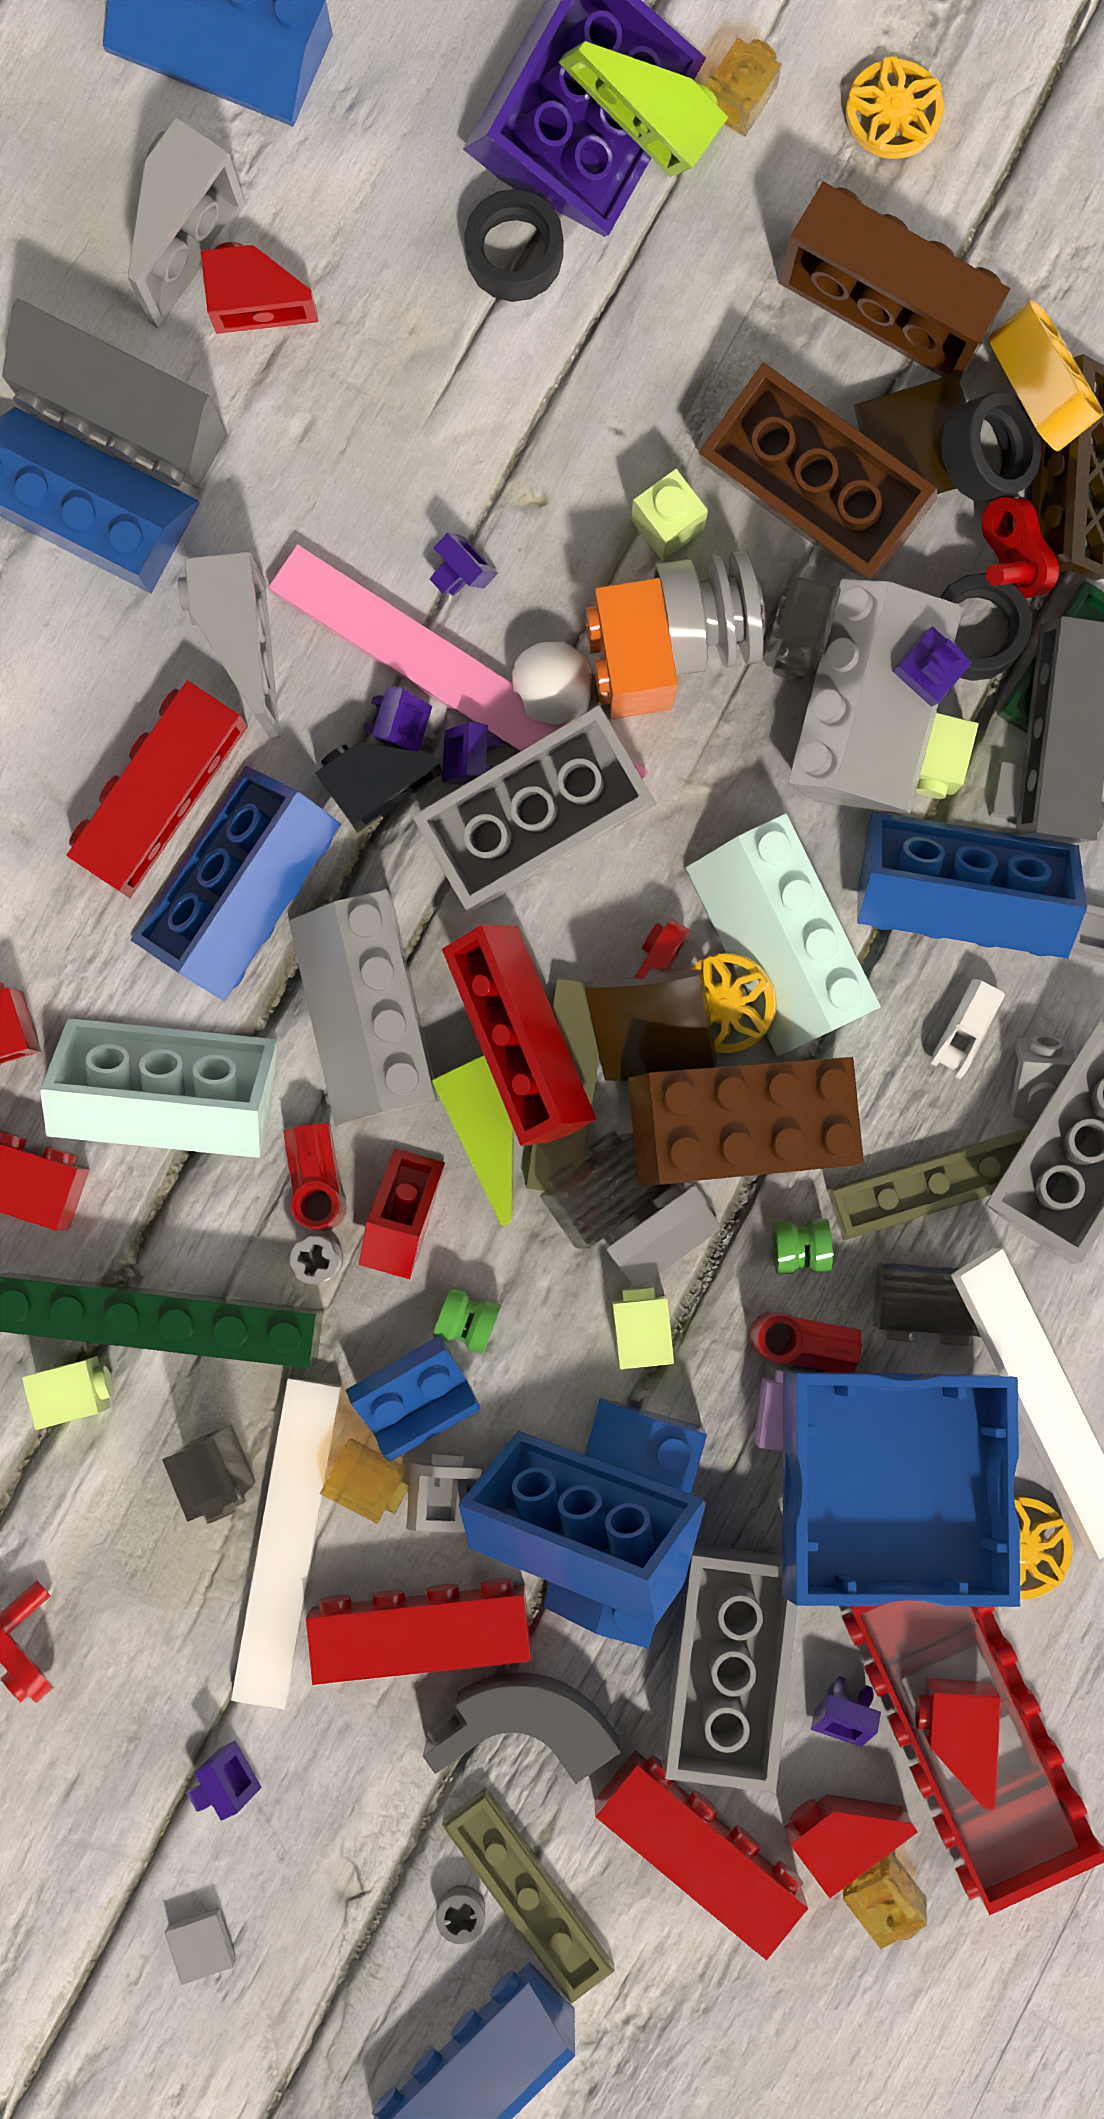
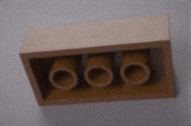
M824 181L790 235L779 279L780 285L937 375L945 377L956 374L959 382L990 331L1011 289L1002 284L999 277L992 271L983 267L974 268L955 257L952 250L945 244L934 240H925L908 230L906 224L896 216L891 214L882 215L862 204L859 197L852 191L842 187L834 188Z
M764 362L698 452L708 468L861 580L877 581L937 500V488Z
M853 1057L653 1072L628 1077L638 1186L864 1165Z

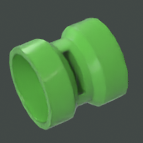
M810 1219L806 1225L797 1226L791 1221L773 1222L772 1248L777 1275L794 1274L798 1268H810L813 1272H831L833 1250L828 1219Z
M451 1286L435 1326L433 1337L440 1336L446 1342L453 1339L465 1343L468 1350L483 1355L501 1305L487 1299L482 1302L474 1301L469 1298L466 1291ZM470 1312H472L475 1315L472 1320L470 1329L468 1331L464 1328L468 1321Z

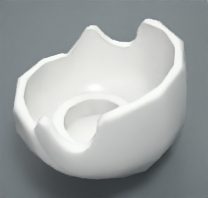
M542 642L533 645L518 656L512 673L513 691L521 696L527 716L533 720L555 725L569 723L586 713L592 693L593 674L588 660L581 652L565 642Z

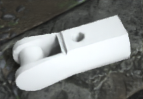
M972 979L929 1063L935 1067L938 1063H941L955 1071L954 1077L961 1079L968 1070L1005 994L984 981ZM955 1033L970 1040L965 1052L950 1045Z

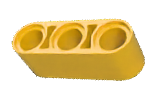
M1034 300L1028 301L988 336V341L1032 423L1042 438L1054 450L1060 451L1104 415L1097 398L1055 324Z

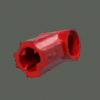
M308 1124L283 1130L293 1191L291 1210L294 1218L300 1225L317 1231H328L336 1228L346 1215L347 1203L341 1192L331 1124ZM320 1191L326 1192L330 1196L332 1209L325 1219L314 1221L308 1214L307 1203L313 1194Z
M767 1312L758 1316L749 1330V1341L752 1349L759 1356L777 1364H792L829 1372H855L859 1364L862 1348L860 1329L788 1316L778 1312ZM783 1323L789 1332L788 1343L782 1350L771 1352L765 1343L766 1332L772 1325Z

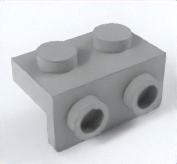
M679 1183L674 1184L652 1200L657 1209L641 1221L633 1214L608 1232L613 1241L606 1245L605 1248L634 1288H641L720 1230V1223L706 1204L708 1202L696 1185H689L683 1190Z

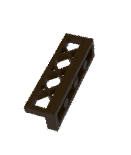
M1084 354L1073 357L1093 393L1095 382L1100 385L1099 404L1104 413V365ZM1103 415L1060 451L1054 450L1040 435L1042 455L1038 473L1032 482L1031 504L1036 509L1042 537L1057 557L1059 573L1071 570L1094 581L1104 579ZM1092 435L1096 442V455L1091 446ZM1089 486L1094 495L1093 507L1088 497ZM1086 537L1091 546L1090 559L1085 558Z

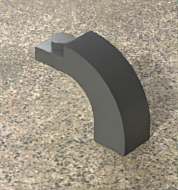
M505 1673L481 1679L458 1691L455 1706L462 1716L457 1719L455 1714L451 1713L439 1720L428 1730L427 1734L430 1738L426 1740L423 1758L434 1774H436L489 1737L503 1733H521L534 1737L547 1745L557 1756L574 1783L577 1784L621 1753L619 1736L599 1708L577 1689L564 1682L540 1674Z

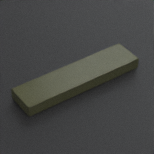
M557 978L552 1011L592 1106L599 1050L586 990L589 983ZM589 1124L558 1141L532 1145L527 1189L579 1196Z
M1027 1127L828 1188L827 1192L842 1240L991 1196L1033 1127Z
M486 1787L443 1819L442 1827L571 2004L615 1971L611 1958Z

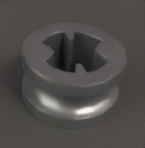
M456 1885L448 1889L441 1896L437 1907L436 1925L440 1934L449 1942L467 1944L474 1941L481 1934L485 1924V1902L482 1895L476 1889L467 1885ZM463 1904L469 1905L471 1907L470 1918L474 1920L470 1922L463 1919L459 1925L453 1924L451 1922L452 1911H447V1909L451 1906L459 1910Z

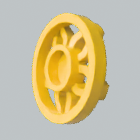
M897 56L886 57L883 61L867 67L853 82L846 102V121L853 138L866 151L883 158L899 159L920 152L934 139L943 118L944 100L940 82L922 66L908 60L898 59ZM888 73H894L898 85L890 86L887 80ZM906 75L916 80L908 88H905ZM879 76L878 88L876 86H864L871 79ZM928 91L923 98L915 99L913 95L915 92ZM860 98H872L875 100V104H870ZM933 103L934 116L930 126L922 111ZM856 110L866 117H873L868 134L861 127ZM912 121L917 122L922 132L910 125ZM877 127L885 132L875 140ZM899 132L902 136L913 141L902 145L887 144Z
M718 953L698 961L690 968L691 970L703 969L704 983L709 989L706 990L711 1026L714 1022L721 1024V1032L714 1041L716 1052L733 1053L742 1051L754 1045L767 1033L776 1013V994L768 974L759 964L743 955ZM724 962L738 964L751 973L740 976L733 982L732 974ZM712 964H714L722 977V982L717 984L712 980ZM758 979L759 983L747 995L742 984ZM764 990L766 1010L762 1019L757 1010L749 1006V1002L755 1001ZM745 1014L748 1015L757 1027V1030L743 1025L740 1019ZM731 1024H733L736 1031L750 1036L740 1042L723 1043L731 1033Z
M1017 1495L1014 1496L1015 1509L1021 1519L1020 1586L1026 1580V1570L1029 1571L1032 1577L1042 1581L1032 1587L1020 1588V1599H1032L1050 1592L1062 1583L1072 1559V1539L1065 1521L1052 1507L1036 1498ZM1023 1506L1039 1509L1050 1518L1035 1521L1030 1527L1031 1520ZM1053 1527L1057 1528L1047 1540H1042L1039 1536L1042 1530ZM1061 1540V1553L1057 1564L1053 1556L1044 1552V1549L1053 1548ZM1040 1560L1046 1561L1053 1571L1050 1576L1038 1571L1036 1565Z

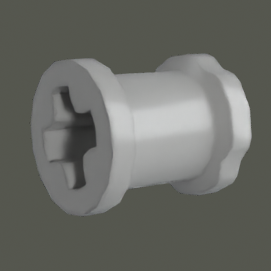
M317 1234L309 1236L294 1245L290 1252L289 1264L298 1280L306 1284L317 1285L332 1279L339 1273L343 1265V1252L335 1239L327 1235ZM318 1245L323 1247L322 1256L329 1259V1266L321 1267L314 1273L311 1271L312 1262L304 1259L305 1252L316 1250Z

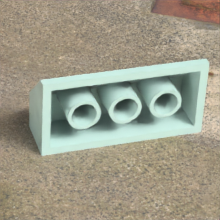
M787 813L737 836L685 868L725 953L743 955L755 961L768 974L774 986L776 1013L773 1023L765 1035L776 1058L881 1008ZM731 963L737 977L751 973L746 968ZM757 979L742 984L747 995L752 992L759 981ZM764 990L755 1001L750 1002L762 1019L766 1010Z
M68 1018L40 1088L46 1136L260 1158L270 1120L277 1039Z

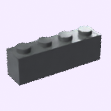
M1061 616L1040 625L1015 836L1081 843L1096 841L1098 832L1104 824V802L1102 801L1104 785V622Z

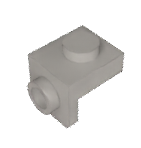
M1038 1034L1032 1038H1016L1014 1050L1018 1058V1065L1009 1106L1013 1118L1038 1120L1075 1059L1067 1041L1047 1034Z
M432 1454L431 1464L411 1463L406 1529L431 1532H464L458 1504L467 1494V1479H479L482 1468L463 1466L464 1456L453 1454Z

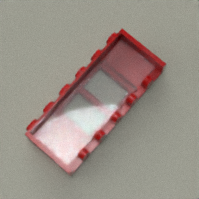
M910 1600L895 1601L878 1606H847L849 1612L841 1616L854 1646L856 1647L864 1643L872 1662L865 1665L864 1669L877 1697L887 1694L895 1713L886 1716L900 1748L910 1744L918 1763L910 1766L909 1769L923 1799L931 1795L935 1799L941 1814L932 1817V1820L946 1850L956 1846L963 1865L956 1867L955 1871L969 1901L979 1897L990 1916L1103 1864L1104 1847L1096 1839L1085 1817L1088 1814L1081 1797L1068 1780L1062 1766L1065 1763L1062 1754L1043 1725L1038 1714L1041 1712L1040 1706L1032 1691L1025 1685L1015 1663L1018 1662L1016 1653L1010 1642L1002 1635L992 1613L995 1611V1608L939 1606L923 1601ZM926 1677L992 1682L1001 1696L995 1810L984 1809L930 1748L923 1729L916 1728V1696L925 1695Z

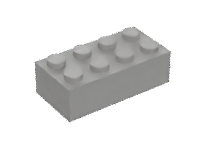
M598 705L413 815L412 818L465 910L476 911L650 809L657 803L603 709Z
M695 1544L686 1579L682 1587L662 1755L665 1779L776 1793L798 1606L782 1596L783 1555Z

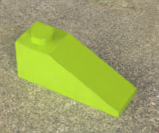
M586 41L565 53L558 62L670 177L693 168L729 118L717 106L718 102L715 95L705 86L696 83L692 78Z
M483 1055L433 1079L432 1082L502 1227L513 1221L514 1129Z

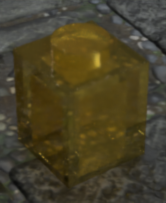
M350 1438L344 1445L320 1494L378 1524L385 1510L395 1515L409 1488L408 1484L400 1481L407 1467L394 1460L388 1462L381 1453Z

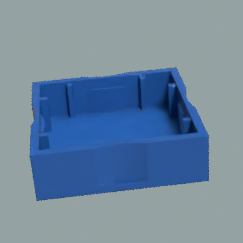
M783 1371L782 1596L796 1606H878L895 1601L910 1600L923 1601L939 1606L1020 1607V1524L1014 1502V1477L1019 1459L1018 1377L992 1374Z

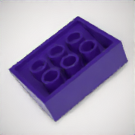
M545 0L463 150L502 182L515 189L537 194L551 204L555 211L606 237L612 231L651 157L558 62L565 53L586 41L695 80L706 57L642 0Z

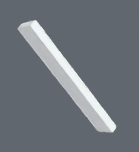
M992 1248L951 1274V1277L999 1374L1018 1377V1413L1088 1555L1101 1559L1104 1557V1455L1004 1250Z
M289 1377L287 1380L231 1701L282 1710L287 1705L342 1385Z

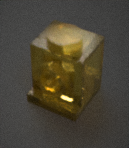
M737 37L713 76L710 75L705 83V87L715 95L718 102L717 106L729 117L724 125L746 137L778 86L782 64L776 61L777 55L774 49L766 42L753 39L748 44Z
M896 1849L843 1889V1901L880 1949L898 1940H908L915 1936L920 1929L927 1926V1897L895 1856Z

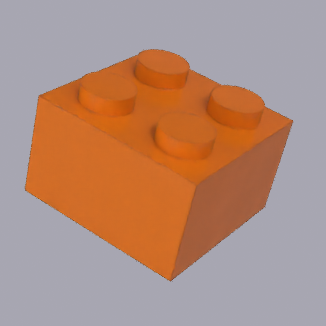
M660 578L595 588L594 606L586 608L587 622H585L590 654H600V660H595L596 674H594L598 705L608 704L610 720L672 710L678 681Z

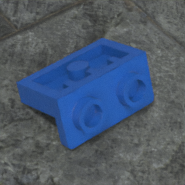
M440 1336L346 1389L351 1405L374 1434L381 1454L388 1462L393 1461L480 1409V1404L466 1373Z

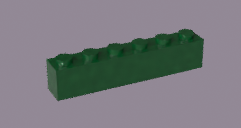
M10 1272L0 1274V1332L308 1369L315 1365L318 1360L324 1311L322 1309Z

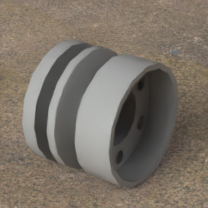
M738 550L731 552L729 558V577H727L721 555H710L707 567V581L700 582L693 562L689 558L654 564V579L660 578L677 676L705 672L708 663V646L716 645L720 659L726 668L735 666L736 642L739 643L743 660L747 665L761 663L763 657V634L766 623L761 586L754 573L748 551Z

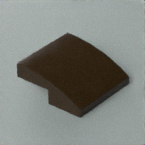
M956 374L854 404L859 430L863 435L935 486L937 494L957 489L949 479L942 459L941 445L946 420L954 408L966 403Z
M652 968L644 979L594 977L586 987L605 1081H628V1077L646 1073L715 1068L718 1062L702 970Z

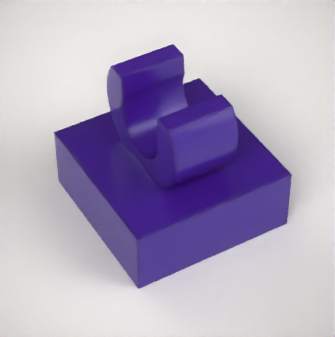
M447 532L434 546V550L446 562L433 573L429 580L443 595L449 592L454 596L465 584L470 587L485 588L498 574L462 535Z
M932 626L922 633L892 672L932 707L941 702L972 662L949 638H945Z
M387 686L384 696L377 695L372 697L371 704L380 708L376 723H365L363 730L389 747L419 752L433 706L404 688Z
M467 722L445 730L442 782L456 785L466 784L494 768L486 763L487 750L493 751L502 748L503 741L496 736H488V725Z
M839 1676L830 1685L828 1696L814 1709L810 1730L862 1747L877 1734L881 1711L869 1708L873 1702L874 1693L873 1688L865 1685L860 1690L857 1703L848 1701L843 1693L845 1678Z
M235 1740L219 1748L194 1772L200 1785L191 1788L186 1793L197 1812L212 1805L222 1821L237 1814L262 1787Z

